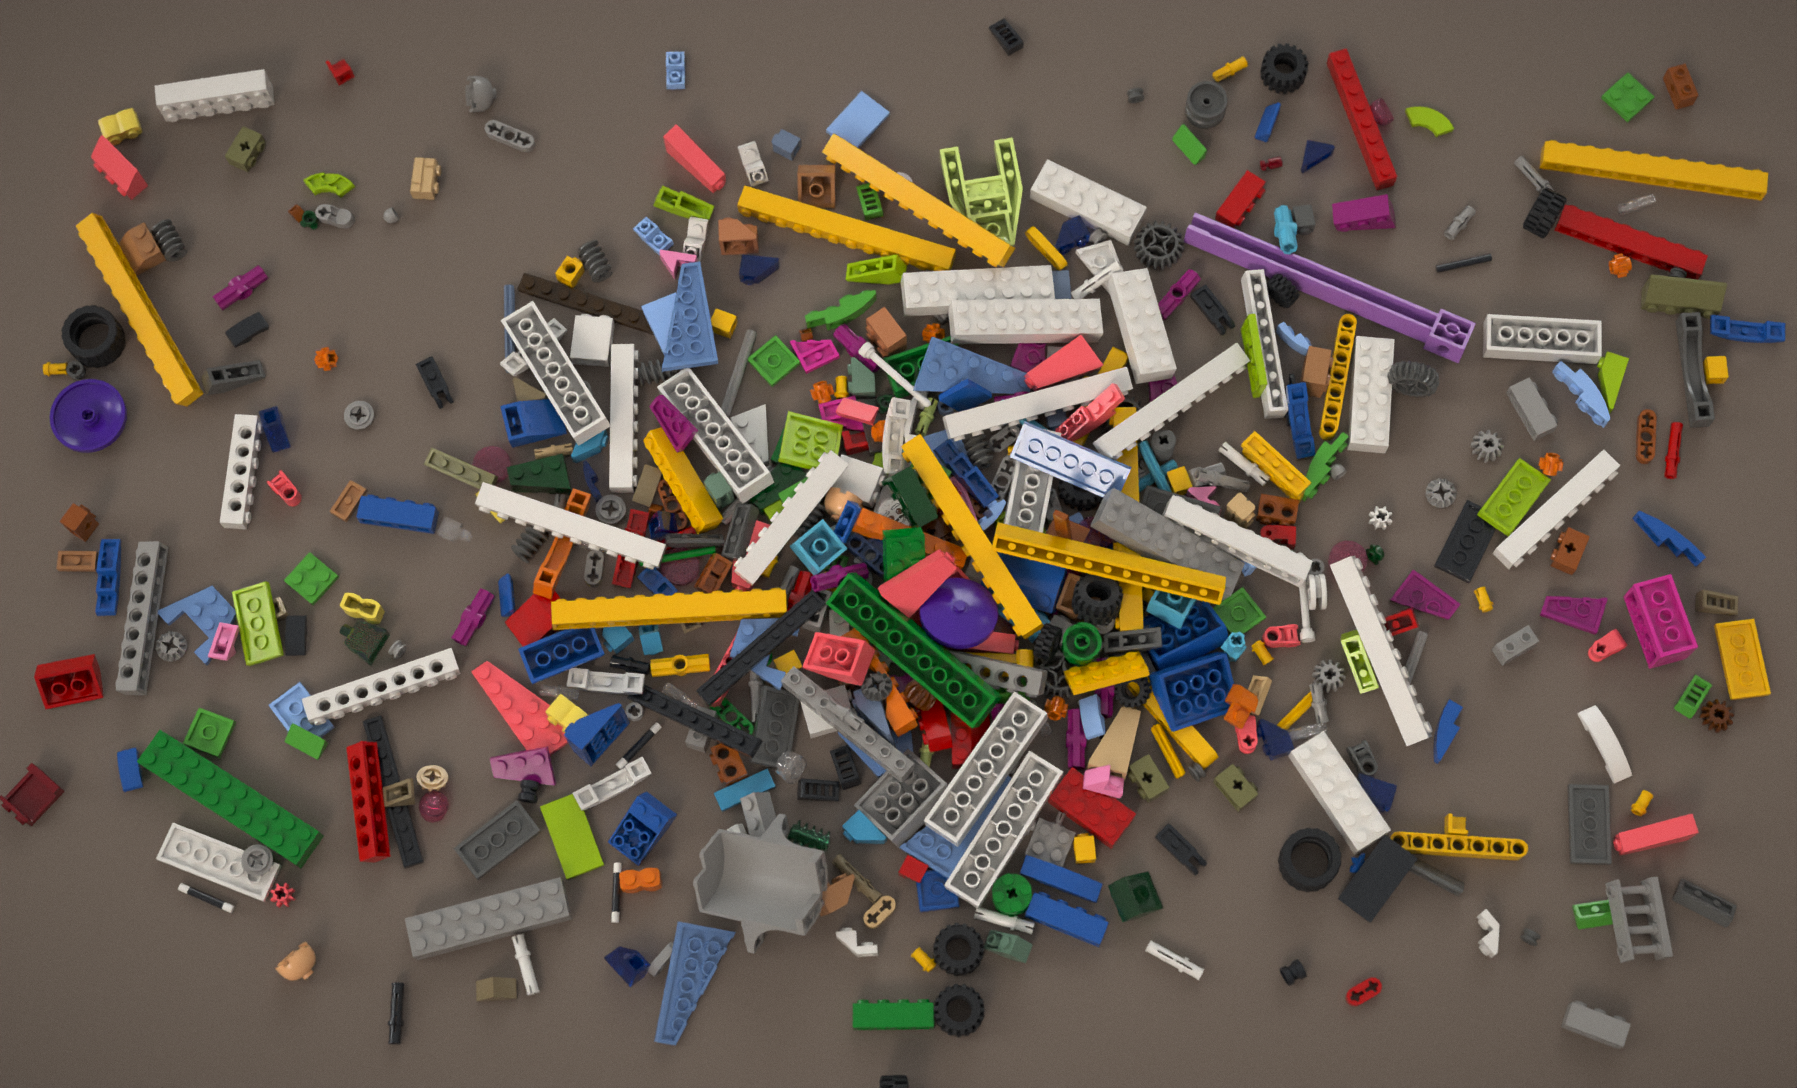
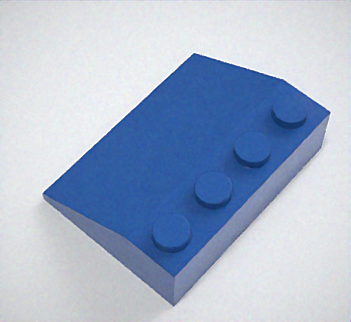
M997 552L1032 608L1048 613H1056V606L1068 569ZM981 580L980 585L985 587L991 593V595L994 594L995 592L993 591V589L991 587L987 588L984 582Z
M1201 600L1196 601L1181 629L1152 614L1143 618V629L1161 627L1163 647L1147 651L1157 671L1198 658L1222 646L1229 637L1227 627L1211 605Z
M1213 652L1149 674L1153 694L1171 732L1224 715L1230 707V704L1225 702V699L1234 681L1227 653Z
M617 703L578 719L575 723H570L565 729L566 733L564 736L573 752L591 767L626 729L630 722L622 705Z

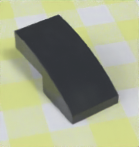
M257 312L232 326L225 334L236 348L250 342L253 336L268 330L269 325L261 313Z
M307 615L286 617V656L306 655Z

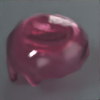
M1379 98L1371 103L1370 109L1377 125L1386 126L1394 120L1383 98Z
M431 790V792H426L419 801L420 816L425 821L432 823L443 820L449 809L448 798L440 791Z

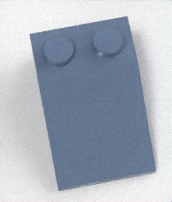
M861 689L853 691L855 699L852 700L857 716L896 748L889 722L885 716L886 712L882 700H868L864 697Z

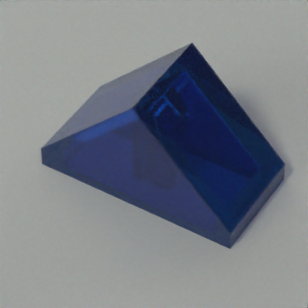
M1307 140L1301 165L1302 174L1331 157L1335 150L1334 145Z
M657 511L649 519L651 539L663 537L666 533L678 532L674 513Z

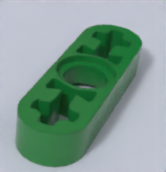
M725 697L721 702L722 706L726 708L724 711L719 706H710V709L716 711L718 717L723 722L732 726L737 725L736 728L742 730L738 725L740 719H742L741 725L745 728L749 726V734H754L752 723ZM735 712L737 714L736 720L728 721L726 719L727 713Z

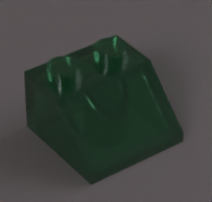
M1149 872L1125 876L1108 885L1122 922L1136 920L1163 909Z

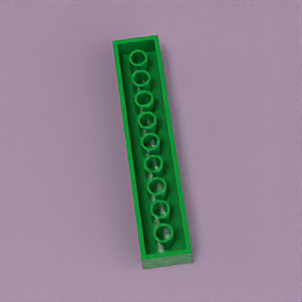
M848 573L826 602L831 609L972 729L982 724L1002 698V695L943 645L930 638L917 623L883 598L880 592L858 573Z
M162 730L158 731L137 760V763L301 869L324 837L315 828Z

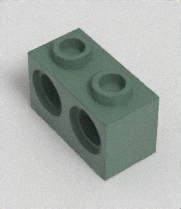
M720 471L706 477L704 481L705 489L719 511L735 501L733 491Z

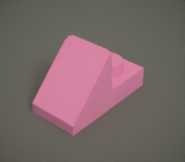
M661 249L659 252L661 261L674 279H676L678 266L681 267L685 263L698 262L696 255Z
M1216 486L1192 487L1187 490V497L1219 506L1216 501L1209 500L1215 493Z
M219 622L208 654L209 658L228 661L236 654L234 644L239 632L238 625Z
M1110 765L1085 770L1083 789L1116 798H1121L1123 795L1124 778L1110 775Z

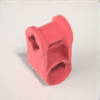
M282 470L279 471L275 478L266 482L287 505L293 507L301 502V494ZM290 493H294L293 497L287 498Z
M1289 624L1269 627L1262 636V642L1266 643L1265 647L1299 646L1301 642L1298 640L1297 635L1298 625ZM1273 634L1276 637V641L1269 640L1267 635Z
M1614 629L1593 643L1588 650V656L1592 661L1600 662L1623 650L1628 644L1618 630Z
M1249 715L1243 729L1235 727L1238 747L1244 754L1253 753L1258 743L1255 715ZM1245 740H1248L1251 746H1248V744L1245 743Z

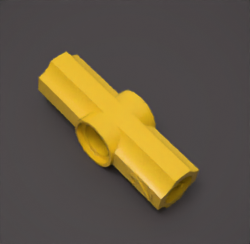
M709 654L676 655L672 658L652 659L650 663L652 677L685 676L689 673L710 671ZM678 662H684L685 667L682 669H677L676 664Z

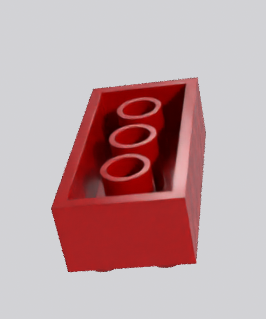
M1072 767L1051 794L1048 803L1066 814L1069 819L1112 850L1135 819L1136 813L1112 796L1083 789L1084 775Z

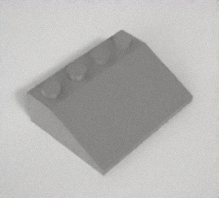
M909 749L903 754L914 762L915 769L908 778L901 783L886 771L854 805L898 848L906 843L924 824V819L948 787V784Z

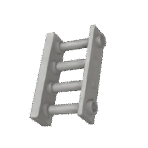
M1650 877L1640 881L1641 886L1621 887L1619 879L1606 883V895L1609 899L1620 963L1634 960L1635 954L1654 953L1655 960L1673 957L1658 877ZM1643 894L1645 905L1624 907L1622 895ZM1647 914L1649 925L1628 927L1626 915ZM1631 934H1651L1652 945L1632 946Z

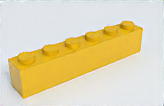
M662 427L650 430L643 440L645 447L652 455L655 464L658 465L664 479L679 501L682 510L689 518L692 527L696 530L697 534L716 529L723 520V517L684 451L676 452Z

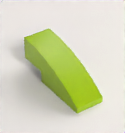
M663 185L659 189L653 204L657 208L688 219L696 217L709 220L714 209L713 205L682 191L678 193Z

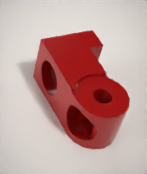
M1266 525L1261 529L1260 536L1269 538L1277 544H1287L1286 547L1294 550L1296 545V526Z

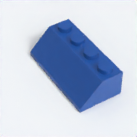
M595 628L565 629L518 649L532 684L605 655Z

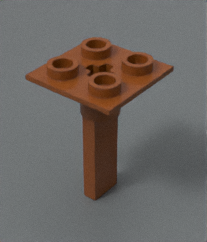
M1055 509L1053 513L1054 519L1045 534L1084 543L1090 529L1070 521L1068 514Z

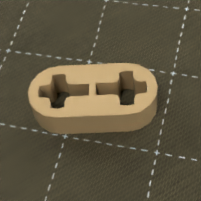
M890 896L880 898L864 914V924L871 929L879 927L895 911V900ZM882 902H892L890 910L886 908L882 912L880 911L883 908ZM876 913H879L876 917L877 923L871 922L869 924L868 916H874Z

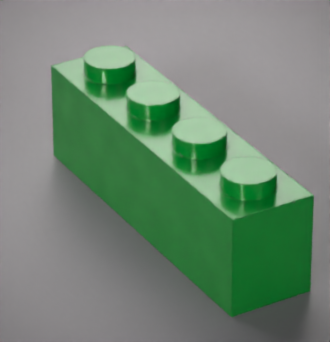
M884 999L877 1000V1003H869V1000H857V1003H853V1030L934 1029V1003H929V999H918L917 1003H909L908 999L897 1000V1003H889V1000Z

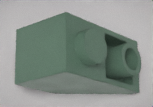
M851 357V364H848V375H852V382H848L849 393H853L856 399L876 398L874 373L855 357Z
M990 930L984 949L1008 959L1026 963L1033 945L1019 936Z

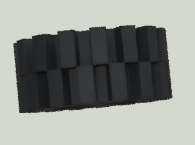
M1276 273L1266 283L1268 295H1270L1271 299L1275 300L1276 304L1279 303V306L1288 309L1299 298L1300 294L1295 289V285L1291 284L1290 280L1288 281L1285 276L1283 277L1281 274Z
M1048 623L1044 624L1036 640L1034 656L1051 661L1057 653V648L1060 646L1062 628Z
M1142 677L1115 684L1114 694L1116 693V699L1120 701L1121 705L1139 707L1150 698L1149 694L1152 692V689H1150L1151 683H1148L1147 677ZM1130 682L1137 683L1140 688V692L1136 697H1130L1126 693V686Z

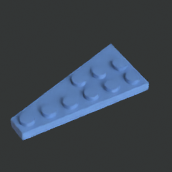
M700 262L681 265L662 372L718 364Z
M931 337L913 391L945 392L966 379L972 380L991 393L1015 394L1021 391L1030 392L1031 389L1025 383V372L938 338Z
M1008 776L959 847L926 826L899 848L949 879L1012 778Z
M678 921L655 1042L670 1045L677 1044L687 1025L690 1014L695 1010L698 999L703 995L717 969L721 956L725 954L726 947L736 932Z

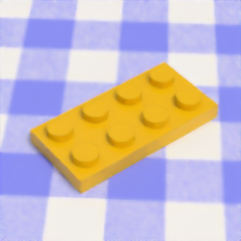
M1747 619L1715 624L1714 629L1730 700L1769 696L1771 691L1755 620Z
M1138 651L1128 652L1126 655L1119 657H1109L1107 660L1100 662H1090L1088 665L1081 667H1071L1069 670L1064 671V675L1073 695L1149 676V669Z

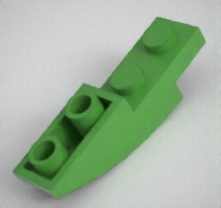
M864 290L857 295H845L842 299H839V307L830 306L823 311L809 312L808 315H805L807 329L825 324L827 331L838 328L844 323L851 322L876 301V291Z
M1344 432L1340 434L1332 445L1324 441L1313 457L1306 474V478L1311 482V485L1305 490L1302 498L1304 502L1308 498L1312 499L1318 492L1316 488L1320 484L1324 485L1331 477L1329 476L1330 466L1336 460L1335 455L1338 452L1342 453L1348 446L1346 442L1349 436Z

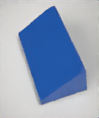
M1275 103L1265 108L1255 134V139L1268 142L1279 114L1281 103Z
M849 500L833 531L843 543L847 542L861 511L858 503Z
M506 574L498 581L502 617L511 616L516 611L513 579L510 574Z

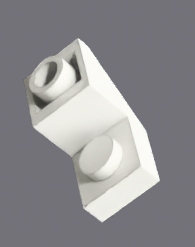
M753 141L738 146L741 161L751 187L769 181L756 142Z
M690 217L688 233L683 245V253L696 255L698 262H700L707 238L709 220Z
M1485 909L1477 916L1479 919L1478 923L1484 930H1488L1490 933L1478 943L1482 953L1492 958L1498 953L1500 924Z
M841 928L839 932H836L837 939L857 957L878 956L877 945H873V942L861 943V946H857L856 930L852 931V928Z

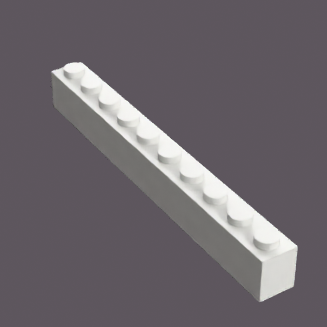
M1235 343L1092 444L1100 454L1114 460L1118 459L1123 455L1122 450L1126 448L1129 451L1137 445L1135 441L1138 439L1143 441L1151 435V430L1154 429L1156 432L1165 426L1163 423L1165 420L1168 419L1171 422L1179 416L1177 414L1178 411L1182 410V412H1185L1192 407L1191 402L1195 400L1198 403L1205 398V392L1209 391L1211 394L1219 388L1218 383L1222 381L1225 384L1233 378L1231 374L1236 372L1238 375L1245 370V364L1250 361L1239 344Z
M1127 367L946 415L942 418L948 440L952 438L954 442L963 440L965 435L971 433L973 437L984 434L983 430L989 428L991 432L1002 429L1001 425L1008 424L1009 427L1020 424L1019 420L1027 419V422L1038 419L1037 415L1045 414V417L1055 415L1056 410L1063 409V412L1074 409V405L1078 404L1088 406L1092 400L1096 399L1112 383L1118 385L1124 396L1128 395V391L1133 389Z
M484 482L475 502L476 506L479 507L478 510L489 514L492 511L498 513L497 517L505 520H508L509 517L516 519L515 523L522 526L530 524L537 531H551L552 536L561 539L563 536L568 537L570 542L581 545V542L589 544L588 548L599 551V549L606 550V554L613 557L618 555L624 556L625 561L634 564L636 561L641 562L643 567L654 570V567H660L667 547L666 544Z
M1350 556L1331 564L1332 572L1406 746L1431 737L1432 727L1423 717V714H1425L1421 703H1417L1415 698L1417 695L1416 690L1408 682V671L1400 663V652L1397 648L1394 649L1392 641H1394L1390 630L1387 631L1385 628V617L1377 609V598L1374 594L1371 595L1368 588L1371 585L1367 576L1362 574L1361 569H1363L1360 559Z

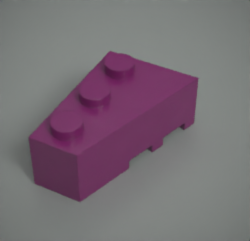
M1388 194L1332 204L1333 220L1337 231L1347 232L1350 230L1396 228L1394 207Z

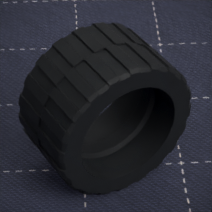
M87 305L76 309L65 319L61 330V337L66 349L78 362L90 368L108 366V364L113 363L120 357L125 347L126 338L122 326L110 311L101 306ZM96 324H104L109 327L108 336L100 346L94 349L79 348L80 336L88 327Z
M1318 828L1300 829L1289 836L1281 848L1278 858L1279 871L1288 885L1296 888V890L1304 892L1319 891L1327 887L1339 872L1342 863L1340 847L1335 839L1325 831ZM1301 843H1313L1321 847L1328 858L1326 871L1316 878L1305 877L1298 873L1291 862V855L1296 846Z

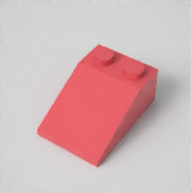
M816 632L803 668L844 683L862 686L875 650L865 640Z

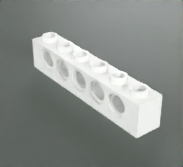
M235 414L220 516V524L224 528L247 529L248 523L251 522V512L249 511L250 505H253L254 502L252 489L256 486V476L254 475L255 469H258L259 466L257 453L261 450V440L259 439L260 433H263L264 424L257 415ZM252 433L250 438L244 439L246 434ZM249 451L247 456L241 457L243 452ZM242 469H247L243 475H239ZM244 487L242 492L236 493L238 488ZM237 505H242L240 510L234 511Z

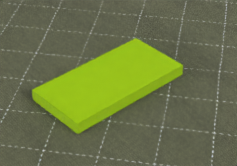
M1249 314L1241 327L1244 352L1250 360L1247 363L1252 397L1260 398L1268 383L1256 315Z
M1519 458L1477 515L1509 537L1551 479Z
M265 581L233 591L232 596L246 666H252L284 656L269 582Z
M573 794L540 806L567 880L604 866L584 810L580 809Z

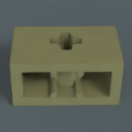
M242 126L227 151L225 158L230 165L249 172L255 166L259 153L265 149L266 141L262 134Z
M1149 754L1128 766L1127 776L1132 783L1135 782L1138 786L1137 792L1142 800L1146 799L1149 803L1168 792L1170 787ZM1144 776L1151 778L1149 783L1147 781L1143 782Z
M1232 764L1215 777L1213 783L1232 806L1240 812L1257 798L1258 789L1251 781L1248 782L1245 779V773L1239 766L1235 767ZM1234 785H1241L1240 790L1233 788Z

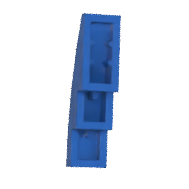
M947 439L933 450L958 482L983 508L999 497L978 467H974L963 452L960 453L950 439Z
M1638 511L1632 518L1657 547L1665 543L1676 557L1683 553L1695 567L1706 558L1693 543L1659 519L1642 511Z
M102 539L96 569L98 574L96 593L98 597L95 613L97 616H111L117 614L121 572V539Z
M1026 855L1020 871L1022 876L1037 880L1039 883L1057 888L1061 892L1097 903L1103 885L1088 877Z

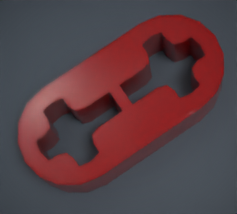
M1368 978L1346 993V1002L1354 1007L1359 1006L1378 995L1382 990V984L1377 978ZM1368 982L1377 985V987L1375 988L1376 992H1374L1373 990L1366 992L1364 990L1367 987H1369ZM1351 992H1354V994L1362 992L1363 995L1358 998L1359 1002L1350 999L1352 996Z

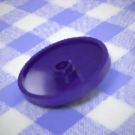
M96 379L80 380L64 388L55 398L50 410V426L56 438L65 447L81 453L96 452L110 446L121 435L127 421V408L121 394L112 385Z
M949 578L922 604L919 617L923 629L934 641L949 648L967 649L983 643L991 636L996 627L998 608L991 593L979 583L965 578Z

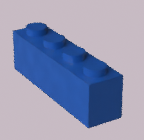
M367 495V497L361 496L356 518L363 524L435 534L439 511L431 503H423L421 505L411 500L400 502L391 497L380 499L375 495Z
M1034 892L1025 918L1096 947L1100 946L1109 923L1105 921V917L1098 914L1094 916L1089 915L1087 910L1076 906V908H1072L1064 900L1057 899L1055 901L1050 899V895L1044 892Z

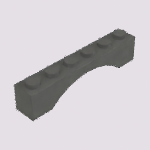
M1700 312L1681 313L1675 322L1690 428L1709 427L1715 420L1713 402L1707 390L1703 371Z

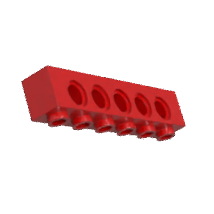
M360 741L346 747L360 862L375 863L391 857L377 742Z

